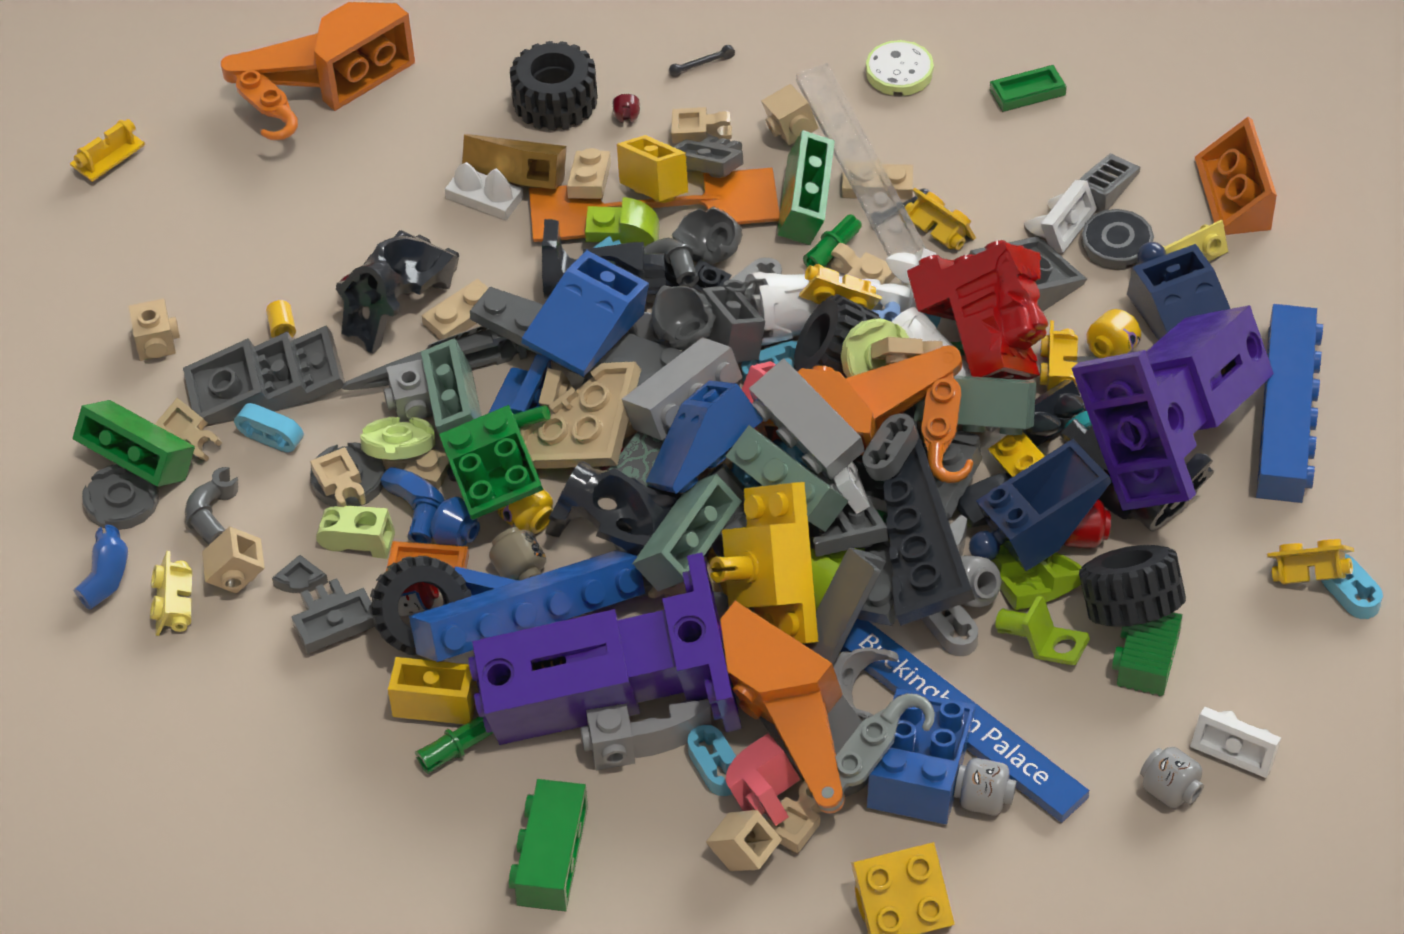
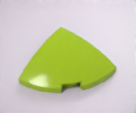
M1000 545L998 555L991 560L1000 571V589L1015 610L1031 607L1037 596H1043L1045 601L1048 602L1081 585L1079 570L1082 566L1057 552L1052 555V558L1051 556L1028 571H1025L1003 545Z

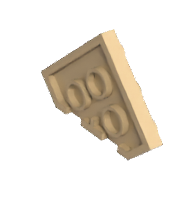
M636 362L601 363L590 372L593 376L576 391L571 387L549 405L551 408L549 420L520 428L536 469L576 467L582 461L588 463L591 467L618 465L629 421L622 398L637 388L641 369Z

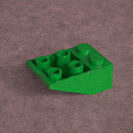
M509 405L439 434L472 520L544 490L523 435Z

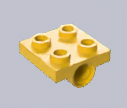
M934 842L851 862L856 882V901L863 921L866 922L868 934H921L955 925Z

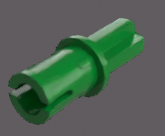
M849 214L832 231H825L821 235V240L803 256L804 264L807 267L809 265L815 266L816 264L825 267L834 258L831 252L838 243L846 245L862 228L861 221L854 215Z
M477 717L455 731L445 730L442 737L415 751V755L422 769L427 774H430L457 756L458 758H463L465 756L464 750L490 736L493 732L487 733L483 717Z

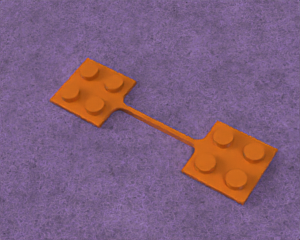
M773 167L736 170L730 172V175L721 178L711 177L709 173H703L705 193L703 195L679 196L667 203H659L654 201V199L639 200L651 208L700 204L708 210L715 206L716 209L719 208L728 213L738 224L779 221L780 216ZM567 185L558 186L556 189L529 188L533 242L543 241L544 219L559 221L561 240L585 238L588 206L622 207V202L604 204L601 199L568 198Z

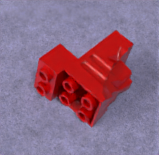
M998 240L987 244L984 247L985 250L976 255H963L955 260L944 259L939 255H930L919 260V265L907 270L918 312L956 320L971 376L1031 380L1040 376L1036 363L1038 360L1031 346L1046 336V327H1048V321L1038 305L1040 291L1036 281L1041 276L1040 252L1024 248V246L1007 243L1005 240Z

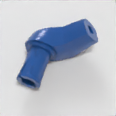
M390 467L381 478L383 487L389 493L406 500L414 510L407 536L408 539L413 543L430 544L432 541L430 531L432 518L439 505L445 501L444 496L436 487L417 474L404 469Z
M105 525L106 533L104 534L101 527L96 531V543L92 550L91 572L73 590L87 609H92L118 589L126 567L128 547L120 539L119 530L113 525Z

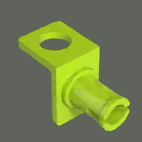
M1043 596L1035 598L1028 613L1002 608L996 617L995 627L998 629L997 632L1027 637L1034 658L1039 660L1076 665L1090 640L1087 632L1054 627ZM1062 640H1073L1076 643L1075 647L1066 653H1058L1054 650L1056 644Z

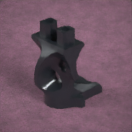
M544 219L542 241L544 299H548L566 270L577 260L570 258L563 249L559 221L553 219ZM630 242L583 249V253L588 250L649 283L644 312H647V302H655L660 288L664 285L667 286L664 253L645 254L644 242Z
M399 230L394 237L377 244L373 253L364 262V265L355 268L345 281H340L336 284V291L341 296L344 306L341 334L347 337L356 336L360 338L365 344L366 351L370 353L376 352L382 345L388 315L393 317L399 312L400 303L397 301V297L400 294L408 296L411 292L420 295L430 286L433 288L449 289L453 272L457 270L459 253L450 248L444 250L431 244L430 239L420 234L414 236L403 230ZM363 306L369 307L368 319L363 316Z
M1075 418L1060 433V436L1066 442L1074 439L1110 477L1093 427L1091 426L1087 430ZM1196 453L1186 464L1195 492L1214 473V470L1209 467L1213 460L1202 453ZM1112 480L1098 499L1105 508L1124 520L1137 519L1150 531L1159 529L1174 516L1182 513L1189 502L1183 501L1123 511Z
M582 461L577 464L548 518L550 521L545 533L554 537H560L572 519L584 517L591 521L595 528H598L596 537L612 542L625 549L629 554L638 556L681 494L654 490L615 468L601 471L593 469L588 463ZM603 498H610L615 501L617 506L611 510L603 509L599 506L598 501Z

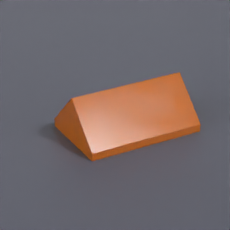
M1246 117L1194 157L1214 223L1223 220L1225 235L1268 231L1272 228L1277 194L1253 120L1250 117Z

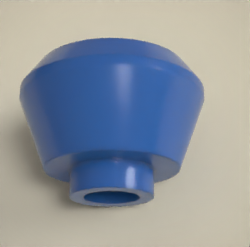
M453 497L446 499L439 505L432 518L430 531L436 544L464 546L475 540L479 533L480 523L478 518L471 519L465 501L462 498Z

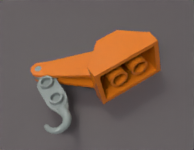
M737 601L733 602L720 619L727 671L734 686L732 690L740 700L739 707L756 720L761 716L774 724L815 799L818 808L822 812L835 813L839 811L845 802V789L849 786L859 785L867 779L892 746L899 718L906 709L916 707L923 711L925 721L922 728L924 731H929L934 723L935 712L932 704L921 695L907 693L898 696L885 709L865 719L836 755L827 714L843 694L833 664Z

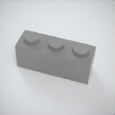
M702 337L622 398V402L634 430L663 440L668 434L680 405L709 380L736 383L742 379V375L731 347Z
M784 358L749 388L753 399L752 405L763 421L767 422L770 419L779 428L776 430V433L789 448L796 445L804 454L802 457L803 462L815 475L822 472L831 481L865 451L861 436Z

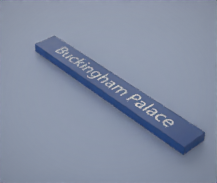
M859 619L855 621L840 652H852L853 650L866 647L896 652L899 657L897 662L879 660L864 668L867 673L893 693L898 688L976 704L872 623ZM978 704L975 705L966 749L977 758L1006 764L1010 772L1009 779L1017 781L1016 788L1063 823L1089 798L1090 790Z

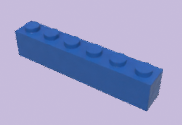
M1273 304L1267 355L1274 374L1264 385L1256 498L1302 503L1305 488L1312 489L1315 466L1308 465V459H1314L1317 439V437L1310 436V430H1316L1318 408L1311 407L1312 401H1318L1320 379H1313V373L1319 374L1322 356L1321 351H1315V345L1321 346L1323 324L1317 323L1318 308Z
M614 550L411 615L409 619L416 653L439 662L474 650L472 641L560 622L645 594L642 573L632 564L637 556Z

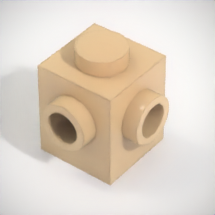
M792 84L761 100L768 117L765 121L774 137L780 135L788 145L796 142L802 130L812 133L819 129L808 101Z
M165 299L128 305L140 361L176 354L173 339L180 338L176 316L171 318L168 316Z
M230 526L202 551L205 582L236 594L265 569L261 538Z
M758 810L729 812L707 839L706 843L730 871H752L761 868L782 839Z

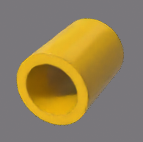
M284 300L271 302L266 308L271 337L274 338L285 332L294 337L296 328L290 303Z

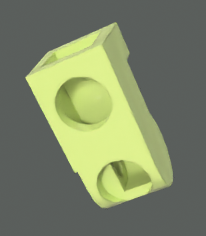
M334 506L326 508L323 512L316 540L323 548L331 551H343L346 549L371 551L372 557L387 559L395 535V529L388 508Z

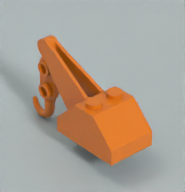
M347 2L321 18L319 30L316 34L248 52L225 56L221 60L223 78L226 82L236 83L237 92L261 114L268 117H276L286 124L283 129L276 132L262 129L260 132L262 136L270 140L289 138L298 128V119L290 109L286 94L276 85L320 87L323 102L334 111L338 110L415 64L409 13L397 3Z
M950 345L942 346L933 351L848 378L827 366H814L812 369L802 368L798 371L815 391L861 436L865 450L888 417L902 414L926 397L922 420V434L933 476L941 482L956 483L965 479L971 472L973 467L971 459H968L964 467L957 472L947 471L942 464L943 455L956 436L961 403V388L954 379V376L962 369V359L956 347ZM770 419L767 422L762 421L757 425L758 431L771 441L780 439L776 433V430L779 428Z

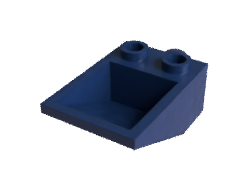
M1147 242L1140 247L1137 255L1139 265L1132 267L1127 296L1158 340L1186 317L1231 309L1214 268L1196 244L1166 254L1165 248L1157 242Z
M1071 439L976 500L991 532L980 531L972 536L969 542L970 554L972 556L988 558L991 561L998 555L1000 545H1003L1025 571H1028L1060 550L1110 485V477L1074 439Z

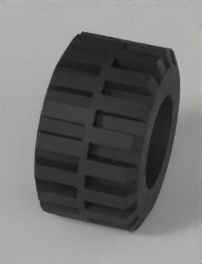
M546 41V44H534L532 49H524L520 52V57H515L512 62L513 66L510 67L515 113L518 117H522L523 122L526 124L533 123L534 127L538 129L542 127H547L548 130H555V128L560 127L568 129L572 124L578 125L582 123V118H589L592 115V109H595L597 106L598 95L594 60L590 59V54L586 50L580 51V46L575 44L570 46L564 41L559 43Z
M841 295L829 296L813 311L800 333L794 354V369L798 372L802 368L812 369L814 366H827L833 368L836 372H840L847 378L841 361L842 346L846 336L861 321L881 317L876 312Z
M1135 545L1115 549L1093 558L1079 570L1088 618L1095 624L1125 627L1149 623L1173 613L1186 602L1176 551L1169 547Z
M419 555L418 557L402 558V561L393 562L387 567L388 570L384 574H380L376 579L378 582L375 589L372 588L370 594L372 603L369 605L370 614L374 620L372 623L381 637L397 650L412 656L417 655L412 628L402 621L398 612L399 599L405 589L414 583H429L440 591L443 605L472 596L470 589L466 587V580L454 567L439 559Z

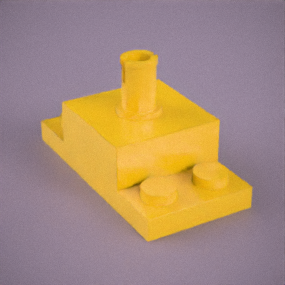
M805 482L744 488V511L747 527L722 530L724 557H714L710 562L709 569L723 568L724 570L722 572H711L710 576L716 583L727 582L729 607L734 601H737L744 607H754L755 614L800 643L819 642Z

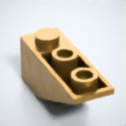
M464 134L462 164L467 162L477 172L488 175L497 168L508 182L556 189L564 181L567 146Z

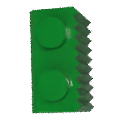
M1173 612L1149 623L1122 627L1120 638L1126 639L1125 646L1116 647L1112 663V669L1118 671L1117 685L1119 687L1125 686L1127 689L1133 688L1135 691L1141 690L1152 695H1164L1181 632L1183 614Z

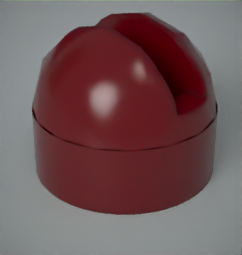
M621 94L613 99V113L619 122L624 123V120L630 119V123L638 118L640 100L637 96Z

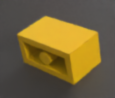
M647 135L616 144L620 184L633 189L636 193L649 196L659 203L671 202L675 199V196L688 193L686 152Z
M403 657L395 658L388 686L393 717L455 724H467L472 721L476 706L474 694L479 692L477 680L473 681L469 664Z

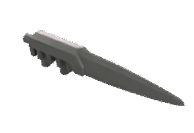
M489 329L456 339L471 368L494 362L497 365L507 363L517 353L520 360L527 358V348ZM421 351L348 380L344 383L342 389L358 390L388 386L386 367L422 359Z

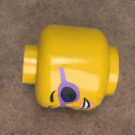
M1111 309L1090 325L1086 333L1087 344L1091 352L1099 359L1131 353L1138 347L1141 341V329L1134 316L1120 309Z
M542 490L497 509V512L512 528L517 527L519 530H528L538 534L549 524L550 520L548 518L553 510V498L548 492Z

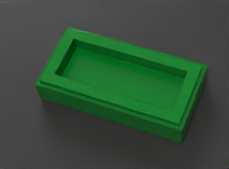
M1054 65L990 81V91L1002 112L1065 96L1067 90L1066 84Z

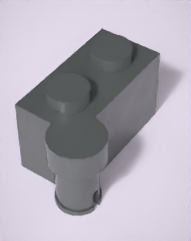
M730 279L724 282L723 287L702 288L701 294H704L712 305V313L716 316L711 328V337L708 339L731 347L737 364L743 361L759 360L766 321L745 297L747 285L742 281Z

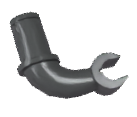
M668 237L658 239L644 247L645 254L664 253L667 263L672 265L679 286L691 287L698 282L699 277L692 261L693 250L688 244Z
M229 467L216 469L212 474V480L197 487L186 501L185 524L188 528L195 529L208 546L226 530L213 516L212 507L209 505L210 502L215 498L222 500L231 499L238 492V477L230 481Z

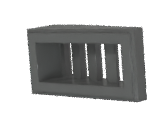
M1110 153L1079 180L1088 182L1097 207L1096 211L1101 212L1109 210L1139 174L1141 167Z

